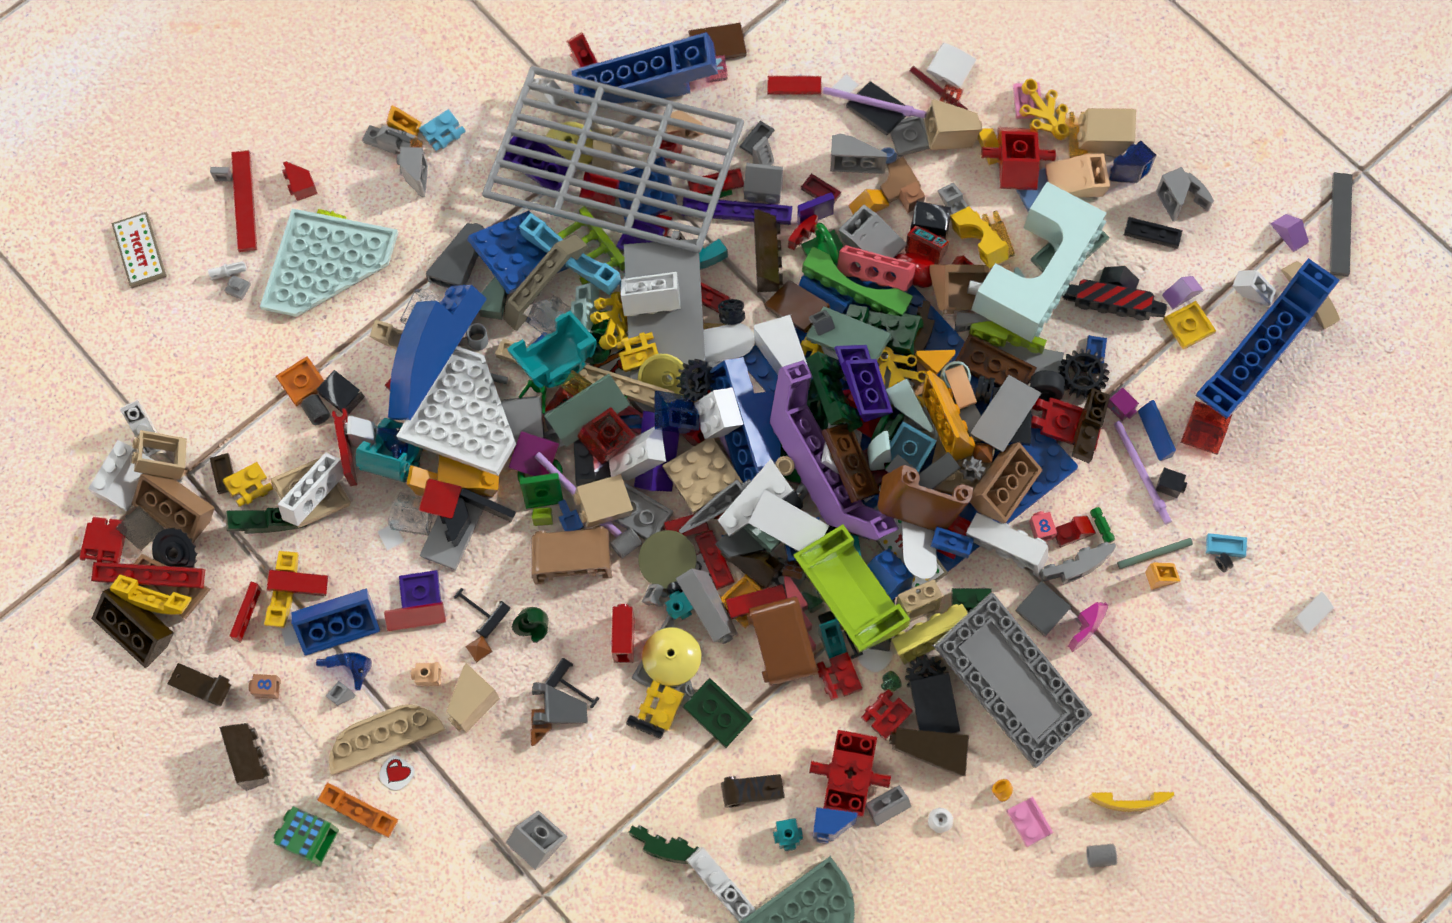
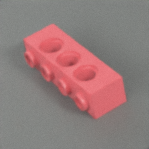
M847 245L839 251L837 264L838 270L844 276H854L861 281H872L879 286H890L902 291H907L912 286L916 264ZM890 272H893L896 277H893Z

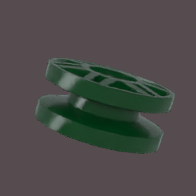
M893 412L882 416L872 435L871 442L882 432L888 431L890 443L904 421L905 415L899 413L895 419L892 418Z

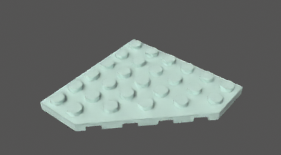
M292 208L260 304L261 310L298 317L387 267L397 240L398 230Z

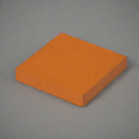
M308 356L276 375L277 380L296 407L308 396L317 394V388L324 381Z

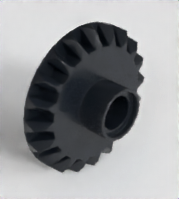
M175 527L160 531L152 543L153 559L170 567L195 568L194 565L197 562L196 556L198 553L195 552L196 545H193V539L187 536L188 533H183L181 529H175Z

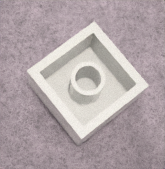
M733 388L714 390L694 403L695 412L698 415L700 428L705 439L723 437L743 425Z

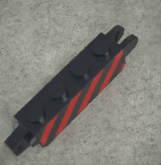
M1087 279L1081 280L1079 285L1069 284L1065 295H1062L1064 300L1075 302V306L1080 309H1092L1100 313H1113L1119 317L1128 316L1140 321L1149 320L1150 317H1165L1167 304L1154 300V295L1150 291Z

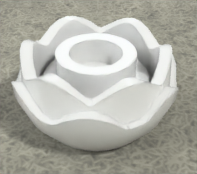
M945 808L933 809L928 815V825L936 833H944L951 829L953 816Z

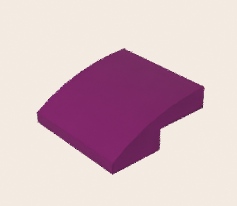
M521 431L509 468L532 476L549 474L550 472L534 457L540 452L553 464L559 443Z

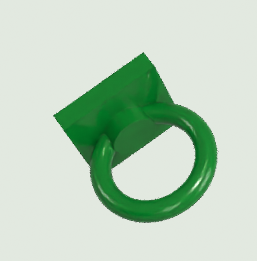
M817 223L815 225L816 238L802 243L801 248L806 257L812 247L829 254L837 267L839 251L844 246L835 230L828 231L824 224Z
M554 458L552 465L563 474L562 465ZM518 471L517 478L521 486L526 509L555 505L564 500L558 473L525 478V473Z

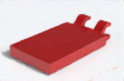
M1051 397L1048 399V402L1038 398L1031 409L1042 411L1041 418L1032 416L1031 428H1040L1041 435L1072 445L1083 408ZM1099 430V434H1098V438H1097L1095 450H1096V447H1097V443H1098V439H1099V435H1100V430Z
M344 408L342 409V416L338 417L335 411H332V416L335 420L334 424L343 473L350 487L358 484L350 441L344 431V424L348 422V414Z

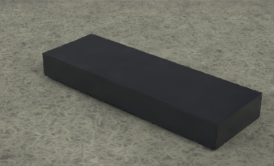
M1128 217L1124 236L1178 249L1183 230Z
M465 488L462 489L459 495L465 502L506 521L512 522L516 514L515 511Z

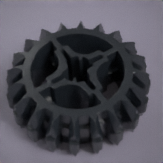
M1080 349L1079 354L1073 350L1072 355L1066 354V359H1062V365L1058 367L1059 374L1065 380L1064 391L1069 389L1070 396L1076 393L1077 399H1079L1080 395L1087 399L1092 388L1099 391L1105 389V383L1109 381L1107 375H1109L1110 371L1106 369L1108 364L1102 363L1103 357L1097 358V352L1091 355L1090 349L1087 350V353ZM1085 361H1088V362H1089V364H1087V365H1084V364L1080 363V362H1085ZM1070 366L1074 368L1073 371L1075 372L1072 380L1068 374ZM1095 368H1097L1099 375L1097 382L1093 380L1094 377L1091 374ZM1080 372H1087V375L1081 376ZM1084 383L1087 386H1079L1077 384Z

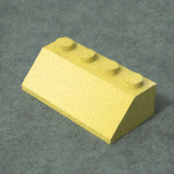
M955 604L949 607L947 612L943 614L937 613L931 616L929 621L925 623L919 622L912 626L911 630L907 632L901 631L894 636L895 638L891 639L904 665L915 660L916 657H921L935 650L933 645L968 614L963 604Z

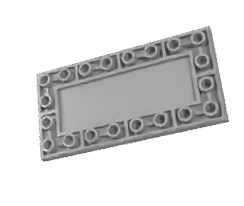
M697 239L679 241L696 244ZM657 242L624 244L625 279L677 272L681 309L672 312L659 311L655 314L644 313L634 317L627 316L628 338L639 336V333L645 332V334L652 332L654 339L647 341V343L655 342L659 354L672 355L688 364L689 359L705 361L699 253ZM642 343L632 345L631 349L641 347ZM640 368L630 371V378L638 380Z
M994 593L987 595L933 645L1033 768H1037L1093 715Z

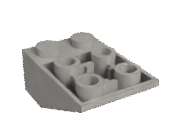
M865 205L838 229L842 241L848 246L895 258L907 246V243L877 213Z

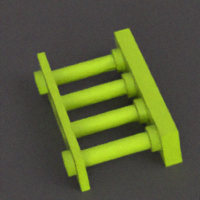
M585 206L579 209L580 215L594 218ZM575 222L557 234L564 239L582 226H587L590 230L589 234L581 239L586 244L592 240H598L600 243V247L587 256L595 259L603 253H608L611 258L606 264L612 268L618 267L621 272L625 270L624 256L602 228ZM580 276L579 280L582 285L590 283Z

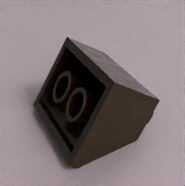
M248 723L219 727L236 784L245 791L269 783L267 776H270L268 766L263 764L264 752L262 747L257 745L256 739L259 737L255 727L252 728Z

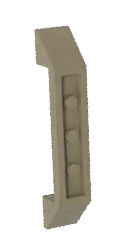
M576 234L555 243L507 300L503 320L517 331L528 319L524 311L570 257L578 260L589 246Z

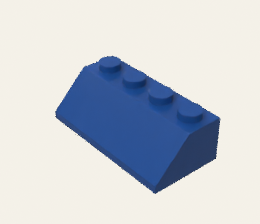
M367 588L291 612L292 625L304 656L380 632L374 606Z

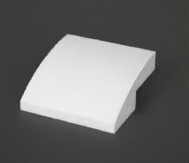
M943 42L926 71L939 81L944 79L953 87L959 89L977 59L961 49Z

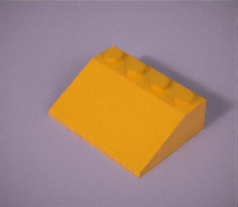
M931 370L927 371L922 398L946 453L949 452L955 461L972 456L975 442L967 433V424L960 417L959 406L953 402L951 389L947 388L945 382Z
M439 455L437 481L462 487L461 491L465 488L482 496L493 497L498 491L499 475L497 476Z

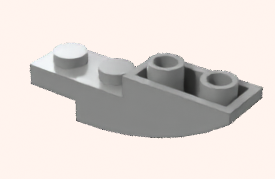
M1104 542L1096 548H1082L1077 552L1075 561L1074 559H1069L1062 562L1061 565L1049 564L1045 566L1040 573L1041 580L1044 582L1061 577L1063 584L1078 580L1101 566L1113 553L1116 544Z

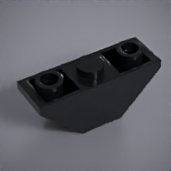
M460 497L458 498L453 518L440 516L442 524L447 525L448 530L445 531L447 541H451L454 547L459 545L471 524L466 504Z

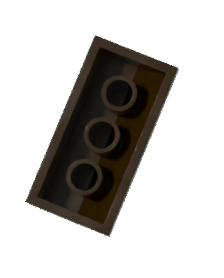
M754 209L757 292H777L779 286L783 285V273L779 274V268H782V257H778V251H781V240H777V234H780V223H776V216L759 209Z
M110 588L102 592L91 618L144 668H147L168 647L174 634L151 611L127 602L110 591Z

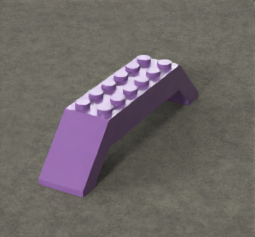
M804 360L781 367L777 379L770 424L773 427L774 433L778 436L783 449L794 461V468L797 470L802 483L806 486L812 501L816 504L826 524L834 527H839L843 524L849 532L873 540H878L898 530L899 528L893 518L863 505L861 500L851 503L840 475L821 463L825 440L818 423L807 406L809 382L812 378L811 372Z

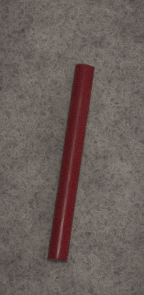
M915 66L911 67L909 71L948 103L968 110L967 107Z

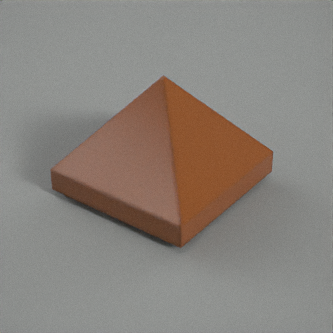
M975 444L973 450L974 459L981 460V463H992L993 446L989 444Z
M483 636L465 646L476 663L493 652Z

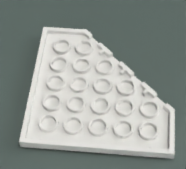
M457 346L412 419L404 422L397 434V438L403 442L498 476L512 453L516 442L484 355Z

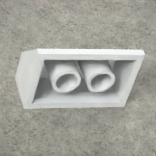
M677 272L621 279V300L624 316L634 317L644 313L655 314L659 311L672 312L681 309Z
M657 425L636 436L617 455H612L609 459L611 477L621 474L623 480L629 481L666 462L661 425Z
M117 440L88 490L95 497L128 512L142 473L134 472V464L131 463L135 449ZM142 453L143 459L153 460L144 453Z

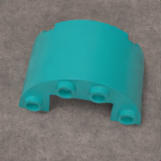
M571 310L559 315L555 319L556 331L547 334L540 341L529 345L527 349L523 339L507 348L512 358L534 384L540 388L543 386L552 388L567 382L586 366L584 362L588 356L592 357L597 343L596 339Z
M384 418L377 426L375 443L370 447L371 443L363 441L356 448V466L359 467L358 470L405 483L407 482L410 466L419 468V460L423 448L398 440L396 428L401 429L404 423Z

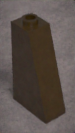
M895 728L894 732H890L889 744H892L893 750L956 776H966L969 735Z

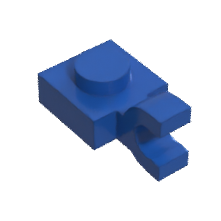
M565 499L558 502L563 514L558 518L564 531L583 529L584 526L577 510L570 511Z

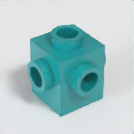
M678 590L669 595L670 600L665 602L666 610L674 620L680 617L684 620L692 615L691 611L694 608L684 592L680 593Z
M796 818L776 821L777 831L773 832L775 844L779 843V848H784V851L796 850V846H800V840H803L802 828L797 827Z

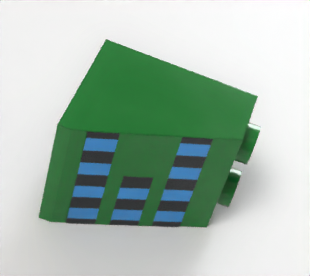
M293 806L291 810L286 812L283 819L285 822L282 827L278 828L275 832L273 843L320 867L339 829L332 823Z

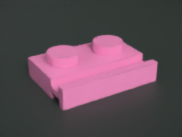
M1037 82L1038 88L1036 92L1041 97L1040 82ZM1023 83L1013 84L1016 119L1034 118L1035 116L1032 115L1027 117L1020 115L1019 109L1024 104L1035 109L1039 108L1030 95L1022 92Z
M1033 797L1006 811L1026 847L1053 834Z

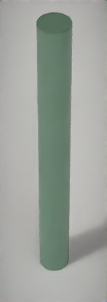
M1191 538L1119 561L1117 565L1119 569L1191 546L1193 542Z

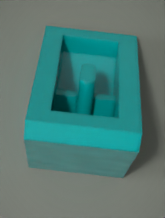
M834 619L820 624L818 633L828 658L846 653L847 649L838 620Z

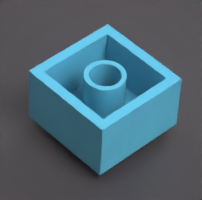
M902 422L890 442L891 460L899 454L914 466L919 473L937 441L909 424Z

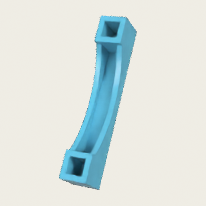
M532 213L519 226L522 237L546 253L550 251L555 243L563 240L544 221ZM584 253L578 260L570 257L564 264L608 295H611L621 283L620 272L606 263L590 258Z

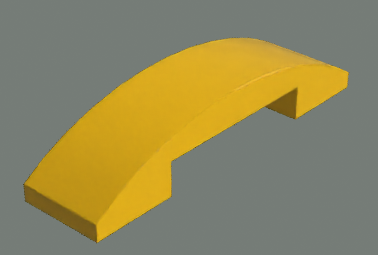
M279 551L275 570L297 572L298 552ZM273 591L270 606L267 607L265 626L285 627L294 593Z
M119 575L110 587V591L127 602L161 614H182L192 600L191 597L173 592L169 596L138 586V580Z
M1092 792L1089 795V800L1099 806L1115 811L1139 812L1165 804L1174 797V792H1153L1150 795V800H1113V792Z

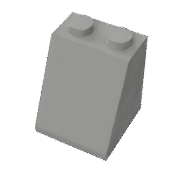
M542 395L522 397L521 399H504L501 401L516 444L521 431L545 438Z

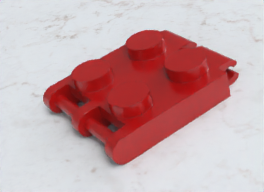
M93 517L91 523L87 522L80 560L90 559L97 560V562L120 563L127 528L124 526L125 521L109 519L108 523L107 518Z

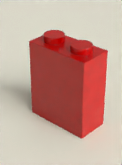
M618 604L612 608L611 653L614 663H634L635 615L633 607L628 604Z

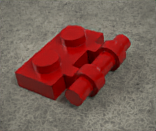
M848 652L830 658L831 667L826 668L824 661L816 664L819 670L818 675L825 684L824 690L826 694H829L831 701L838 699L836 693L838 690L842 691L844 697L862 690V685ZM835 674L838 683L833 684L829 675Z
M890 689L881 693L877 697L878 700L872 706H868L865 709V713L861 716V719L866 723L870 718L875 720L871 728L885 741L890 737V732H894V729L898 728L913 713V710L899 697L894 702L890 700L893 696V692ZM885 705L887 709L880 715L877 711Z

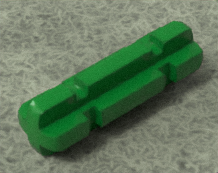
M1096 507L1092 509L1090 514L1095 519L1094 522L1100 534L1103 535V541L1108 543L1115 541L1105 516H1102L1101 508Z

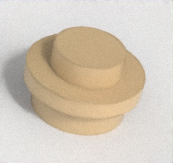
M788 456L778 458L775 463L783 476L791 474L795 467L794 461Z

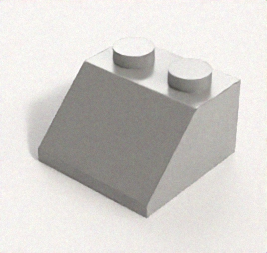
M401 147L400 154H397V165H400V173L403 174L405 181L421 197H425L428 163L423 148Z
M746 163L744 199L751 202L764 201L768 204L780 203L783 167Z
M1183 167L1163 174L1156 190L1159 199L1173 222L1178 218L1191 183L1190 175L1184 171Z
M538 810L514 828L506 844L536 870L554 854L568 836Z

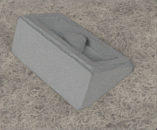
M898 785L867 802L865 807L874 823L878 826L909 809L911 803L904 790Z

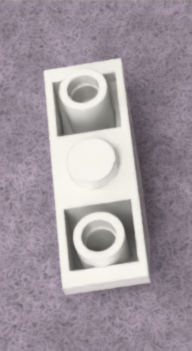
M138 400L120 408L135 437H138L140 430L157 433L149 415ZM143 447V451L147 456L160 451L159 449Z

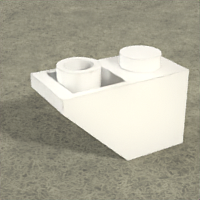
M534 78L532 83L562 90L554 79ZM530 89L528 92L538 101L557 105L563 99Z
M348 416V422L344 424V431L348 435V440L352 442L354 447H358L363 441L371 443V447L376 441L377 427L375 423L358 417Z

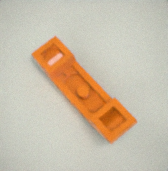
M328 782L317 801L388 838L399 819L361 801Z

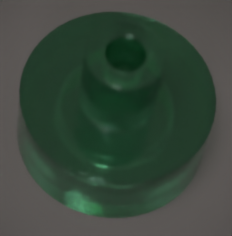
M890 670L882 676L883 683L881 688L884 691L889 689L895 692L902 686V682L895 672Z

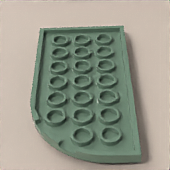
M829 856L739 923H854L855 907L853 893L843 872L832 857Z

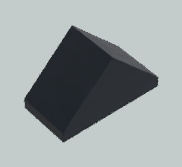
M1126 266L1104 267L1099 282L1136 289L1139 279Z

